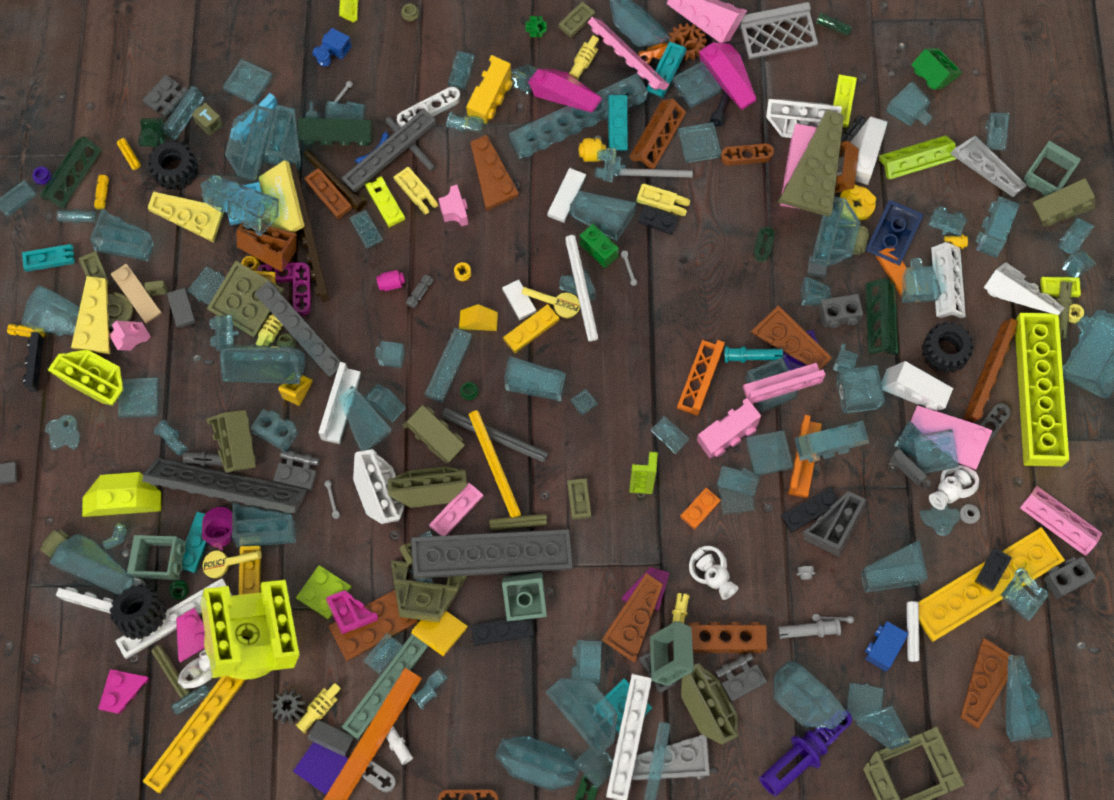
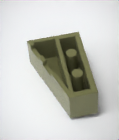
M1086 178L1034 201L1033 209L1042 227L1052 226L1058 221L1095 209V195Z
M422 405L401 426L405 429L408 427L416 434L415 438L421 439L428 446L429 450L442 461L448 463L465 446L462 443L463 439L457 433L453 434L448 430V424L442 419L438 420L434 416L435 412L430 407Z
M246 410L225 412L206 419L208 424H212L215 433L212 434V437L218 441L221 450H218L226 473L244 471L256 467V458L253 454L252 437L249 431V419Z

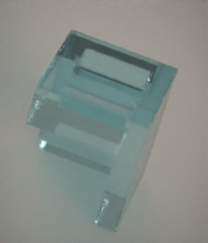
M842 343L833 370L851 376L858 355L844 350L846 344Z

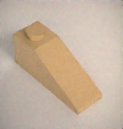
M127 264L111 273L117 285L146 324L162 314Z

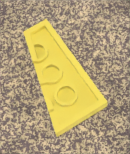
M153 192L148 205L150 212L213 243L225 211L224 207L157 192Z
M86 277L71 346L73 350H89L91 352L111 354L109 347L110 331L108 329V288L105 278Z

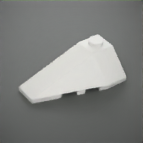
M870 117L851 140V143L859 149L856 182L868 185L888 122ZM840 157L838 160L837 176L842 175L844 157Z

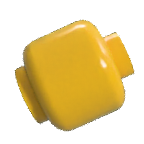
M585 138L582 143H579V157H582L585 162H599L602 159V155L606 154V145L602 144L599 138Z

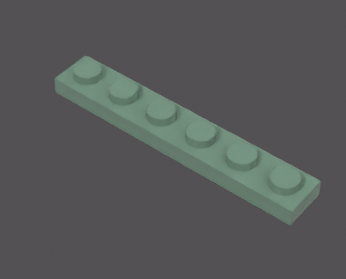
M412 634L342 728L359 740L369 727L404 668L411 671L429 646Z

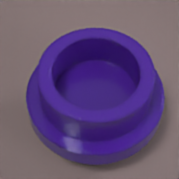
M38 167L34 170L33 180L37 184L44 185L51 180L52 174L49 169Z

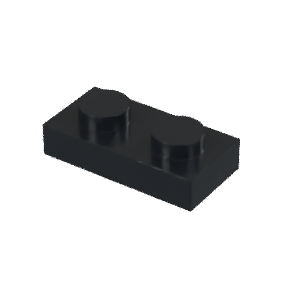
M644 205L638 223L673 235L679 216Z

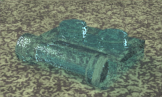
M1021 567L1015 571V577L1002 592L1001 596L1025 620L1030 621L1048 597V592L1044 588H1040L1028 576V572ZM1023 582L1035 593V598L1021 586Z

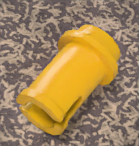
M961 234V236H944L945 242L961 247V249L968 246V237L964 236V234Z

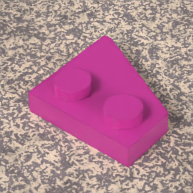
M345 590L326 597V602L341 634L378 620L376 613H371L364 607V604L355 600Z
M195 607L176 617L179 662L205 648L204 623Z
M110 669L98 709L121 714L127 707V703L137 695L139 689L144 684H147L149 678Z

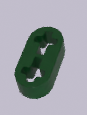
M589 772L583 775L575 800H582L584 793L588 794L587 800L595 799L600 782L596 774ZM593 777L596 785H592L590 791H586L587 783L584 781Z

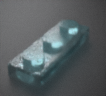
M191 86L162 127L169 138L177 139L192 117V113L204 100L197 87Z

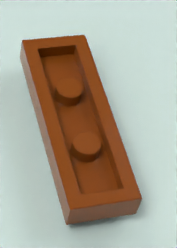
M319 168L304 178L309 187L337 219H340L352 210L349 202Z

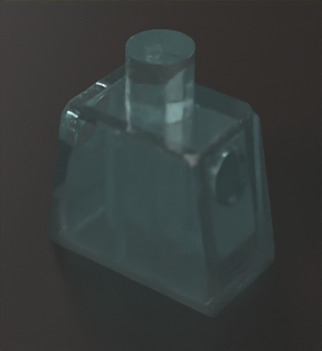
M913 81L889 102L886 110L887 113L909 126H912L917 120L927 125L933 118L926 112L929 108L930 100Z
M921 258L912 259L910 261L911 267L906 268L902 277V303L938 301L942 293L933 267H923Z

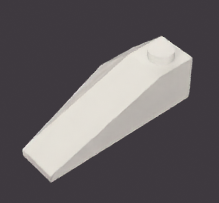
M1006 262L995 270L984 287L993 297L1059 315L1065 309L1046 293L1041 294L1038 289L1039 286L1024 280L1026 276Z

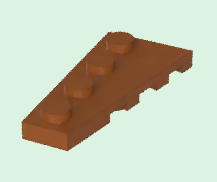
M485 135L471 141V149L486 211L518 197L519 193L488 136Z
M779 306L751 331L753 335L777 349H783L784 353L806 366L817 363L819 370H822L832 360V357Z
M647 573L602 638L603 642L634 663L663 586L661 582Z
M985 638L982 639L959 717L976 729L981 726L1019 662L1018 659Z

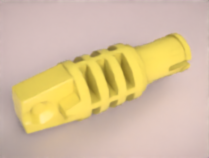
M594 35L588 43L584 42L574 59L575 64L569 72L577 80L583 70L589 67L598 51L596 45L599 38Z
M273 314L266 320L255 343L258 348L264 351L270 343H273L282 329L281 327H283Z
M336 683L328 691L324 688L307 707V713L296 723V726L306 733L316 720L322 719L338 699L335 698V695L341 688Z

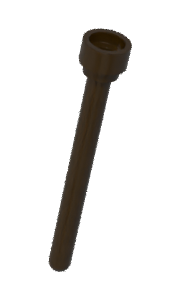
M309 150L303 152V155L351 200V206L357 212L365 208L367 201L362 196L355 195Z

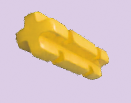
M121 138L118 140L117 145L132 170L140 168L141 164L126 139Z
M107 175L98 176L97 182L99 183L96 187V199L94 201V207L98 210L105 208L106 202L104 201H106L107 185L109 182Z
M9 324L7 328V333L10 335L18 334L19 336L30 337L31 332H39L43 338L45 337V329L43 327L34 328V326Z

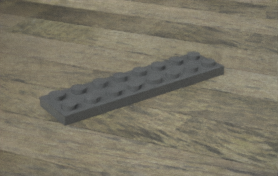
M157 458L146 470L142 481L155 486H166L174 490H185L189 493H199L208 497L223 498L227 501L242 502L246 505L275 509L288 514H295L306 497L307 490Z
M569 530L411 538L413 579L572 570L573 568Z

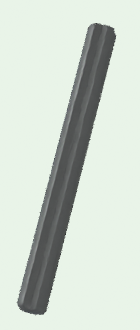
M448 408L443 410V419L475 432L469 417ZM484 424L491 440L541 462L546 461L548 457L547 451Z

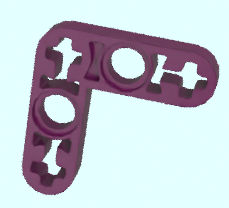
M288 263L284 268L289 271L285 277H280L278 275L279 270L268 264L259 266L256 271L273 272L275 270L276 283L293 282V307L300 316L309 314L311 311V273L306 263ZM301 269L305 270V272L303 273L304 280H301V276L299 274V272H301ZM301 285L307 286V290L304 293L297 292V288ZM300 298L303 299V302L305 304L303 310H300L299 306H301Z

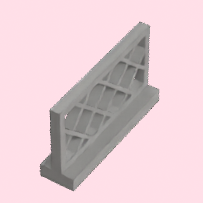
M809 2L744 15L739 24V29L742 31L748 59L817 46L818 42L810 15L811 8ZM806 17L808 24L805 28L796 23L799 18ZM787 21L792 26L786 31L780 27L781 22ZM765 25L775 28L771 35L762 30ZM794 26L803 31L799 38L790 33ZM753 28L758 32L752 38L747 35L746 29ZM776 30L785 34L782 41L773 37ZM759 33L768 38L765 44L756 40ZM806 33L811 36L812 42L806 43L801 40V37ZM787 36L796 41L793 46L783 43ZM770 39L779 44L777 49L772 50L766 46ZM753 43L762 48L759 53L752 54L750 47Z

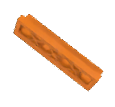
M702 340L677 409L699 416L725 342L717 340V343L713 344ZM704 346L714 350L712 356L705 358L702 352ZM704 363L707 370L699 375L696 367ZM698 379L701 385L700 389L692 391L690 383ZM692 396L694 400L693 408L682 405L684 399Z
M809 415L804 416L801 424L788 491L790 495L808 498L822 426L821 423L810 421L811 416Z

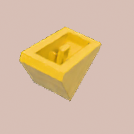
M479 304L460 310L459 329L497 331L498 312Z
M295 373L280 385L278 390L283 399L300 406L313 380Z

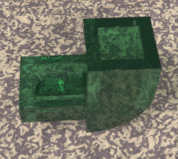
M142 118L138 139L139 146L158 147L160 142L163 144L167 132L163 119Z

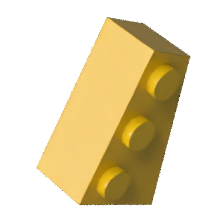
M493 55L489 59L491 65L488 71H483L481 75L484 77L479 87L476 86L466 106L467 116L487 124L489 119H493L496 107L502 104L504 94L511 89L513 84L511 64Z

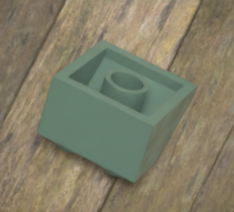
M542 572L503 576L502 587L507 621L547 617Z

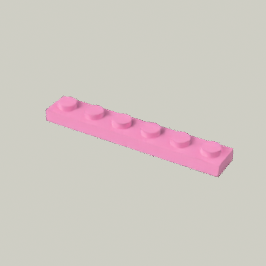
M594 17L590 18L588 24L593 27L591 30L595 34L601 35L607 45L613 46L615 48L614 52L626 59L625 62L629 66L635 67L638 70L637 74L649 80L648 84L652 88L666 90L669 84L602 20Z

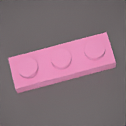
M468 483L429 524V527L439 536H448L484 497L483 494Z

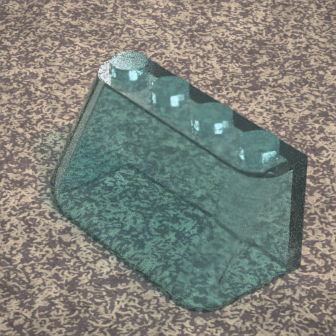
M1096 310L1062 369L1064 379L1105 399L1109 398L1114 391V314Z
M226 345L220 353L222 381L299 384L305 368V355L302 350L287 346Z

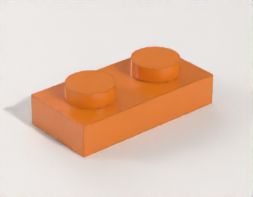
M705 488L681 514L680 518L696 530L721 500L709 489Z

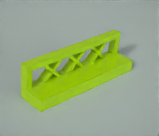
M946 135L878 156L879 161L885 165L886 177L888 179L957 159L951 155L953 149L956 148L955 142Z
M649 452L647 465L632 464L630 493L653 494L657 468L656 452Z

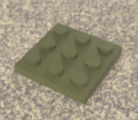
M235 261L207 309L256 338L271 311L256 296L255 292L269 280ZM271 282L273 286L281 294H283L284 289Z

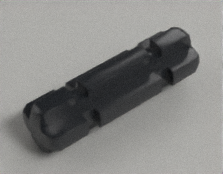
M858 115L854 119L855 122H852L844 132L845 134L841 136V142H851L859 132L860 127H863L866 123V119Z

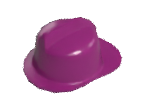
M216 507L208 511L203 517L202 538L211 546L219 548L220 551L223 550V547L232 541L234 517L228 508Z

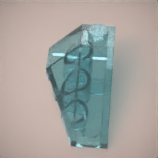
M38 285L27 300L21 324L39 333L52 332L60 336L62 334L74 335L80 307L59 294Z

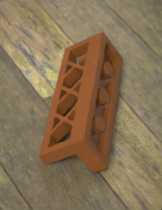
M673 98L661 100L629 156L633 162L642 161L649 169H655L686 114V111ZM675 109L679 114L677 118L673 120L672 112ZM669 122L670 130L665 134L664 126ZM658 137H661L662 144L660 148H657L656 143ZM650 151H653L654 159L652 162L646 158Z

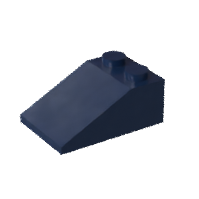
M889 199L865 251L900 266L920 227L924 214ZM886 248H894L895 250L888 253L898 258V261L879 252Z

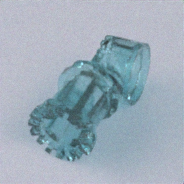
M454 112L449 113V119L446 121L447 128L453 127L459 129L462 133L466 129L474 130V132L476 130L477 132L482 131L483 119L476 116H465L463 118L454 115Z
M165 420L159 422V425H156L158 427H155L153 433L161 436L167 446L181 457L188 448L177 440L180 432L172 429Z
M441 669L435 671L427 679L424 688L417 694H412L411 697L423 710L426 703L432 698L438 697L434 690L441 686L440 683L443 684L448 677Z

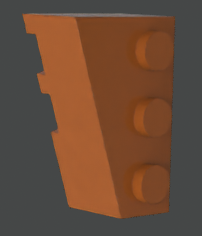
M244 219L237 228V247L282 272L296 252L297 233Z

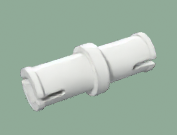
M392 726L386 739L390 743V749L394 750L401 764L404 765L410 762L413 756L406 748L403 737L400 738L394 726Z

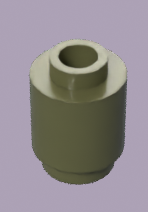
M855 226L851 230L847 249L852 254L859 255L866 250L869 230L864 226Z
M53 529L41 543L40 550L52 559L68 544V535L61 529L58 531Z

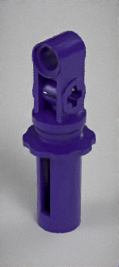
M843 709L838 710L813 732L806 731L802 738L793 736L791 738L793 747L759 777L762 786L772 796L776 797L809 766L818 769L821 766L819 758L827 754V747L851 724L852 717L850 713ZM837 716L843 718L844 725L837 723ZM800 754L803 760L779 780L775 775L794 757Z

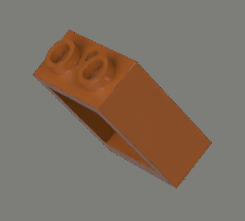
M843 141L840 144L839 158L844 157L842 175L836 176L835 193L854 189L859 149L849 141Z

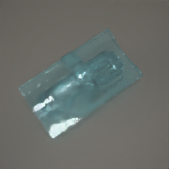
M607 148V150L597 151V160L605 161V167H596L594 176L603 179V181L612 182L613 172L614 175H619L620 168L625 169L626 165H621V157H616V149Z
M939 206L934 210L929 226L943 230V236L947 232L961 236L967 219H964V214L957 212L952 215L947 213L946 208Z
M232 315L215 316V318L210 319V327L215 329V336L211 337L210 345L216 347V350L219 351L233 349V335H239V331L233 330Z
M665 416L651 428V431L676 454L690 440Z
M386 633L363 662L380 674L402 648V645Z

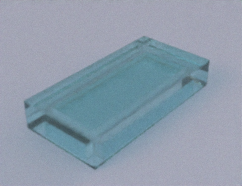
M23 180L0 198V210L8 217L35 197L36 193Z

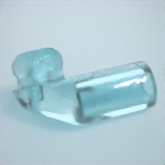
M117 523L112 537L102 541L106 550L124 542L127 528L123 523Z

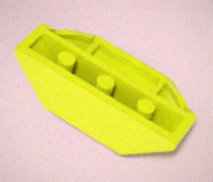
M89 350L58 354L48 369L49 372L69 386L102 404L113 406L123 391L120 367Z
M140 472L100 475L83 496L82 516L161 511L162 493L154 485L142 482L143 475Z

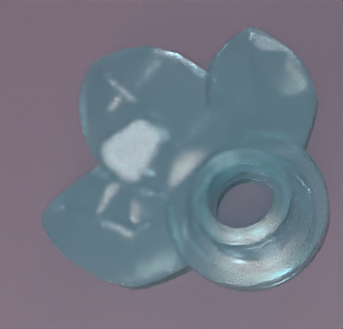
M63 415L59 420H51L46 425L44 431L51 434L49 443L52 450H56L64 444L73 450L77 448L80 434L76 429L77 420L74 416ZM66 421L69 422V426L67 428L64 426Z
M932 505L931 510H921L920 517L926 526L933 527L937 534L945 536L951 533L954 524L959 522L960 512L957 508L949 509L948 505L943 510H938Z

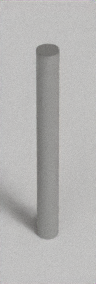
M620 168V176L692 178L693 170Z

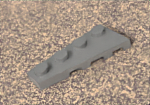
M976 136L959 145L951 152V155L1012 197L1019 194L1027 186Z
M700 735L637 755L631 781L709 776L706 736Z

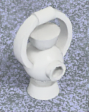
M954 465L946 468L941 474L938 491L929 495L930 503L936 509L943 510L947 503H953L959 498L973 495L979 487L978 475L967 466ZM955 472L954 476L947 477L949 474ZM971 478L974 479L975 484L972 487L962 489L971 485Z
M713 546L699 547L692 554L689 570L697 582L709 585L714 589H719L723 600L730 598L737 592L738 586L731 581L729 582L730 577L727 571L726 557L718 548ZM705 551H715L720 557L721 564L714 565L715 561L712 554L702 557L696 564L697 568L706 571L705 579H700L695 572V561L704 555Z
M205 649L200 652L199 658L190 662L181 671L178 683L183 688H195L212 679L210 661ZM189 674L193 678L191 681L186 679Z

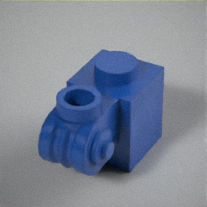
M333 28L328 33H325L321 46L315 47L313 51V56L317 58L318 64L323 67L330 65V55L343 60L352 47L350 37Z

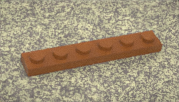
M1013 318L1001 323L962 420L974 422L983 416L984 405L990 398V390L997 381L996 375L1003 366V358L1009 351L1011 338L1016 333L1015 328L1018 321Z

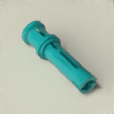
M725 346V363H729V361L745 363L747 360L783 361V349H747L745 346H741V348Z

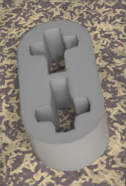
M371 761L368 768L374 766L373 771L378 775L376 777L371 774L366 776L367 772L365 771L362 777L382 792L389 793L393 791L396 786V780L393 775ZM382 777L386 780L391 778L390 783L392 785L382 788L383 783L379 778Z

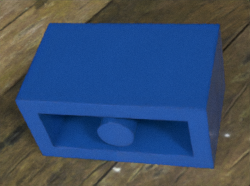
M888 621L883 626H878L874 634L877 636L874 643L870 641L865 650L867 653L865 660L884 671L891 667L908 636L907 632Z

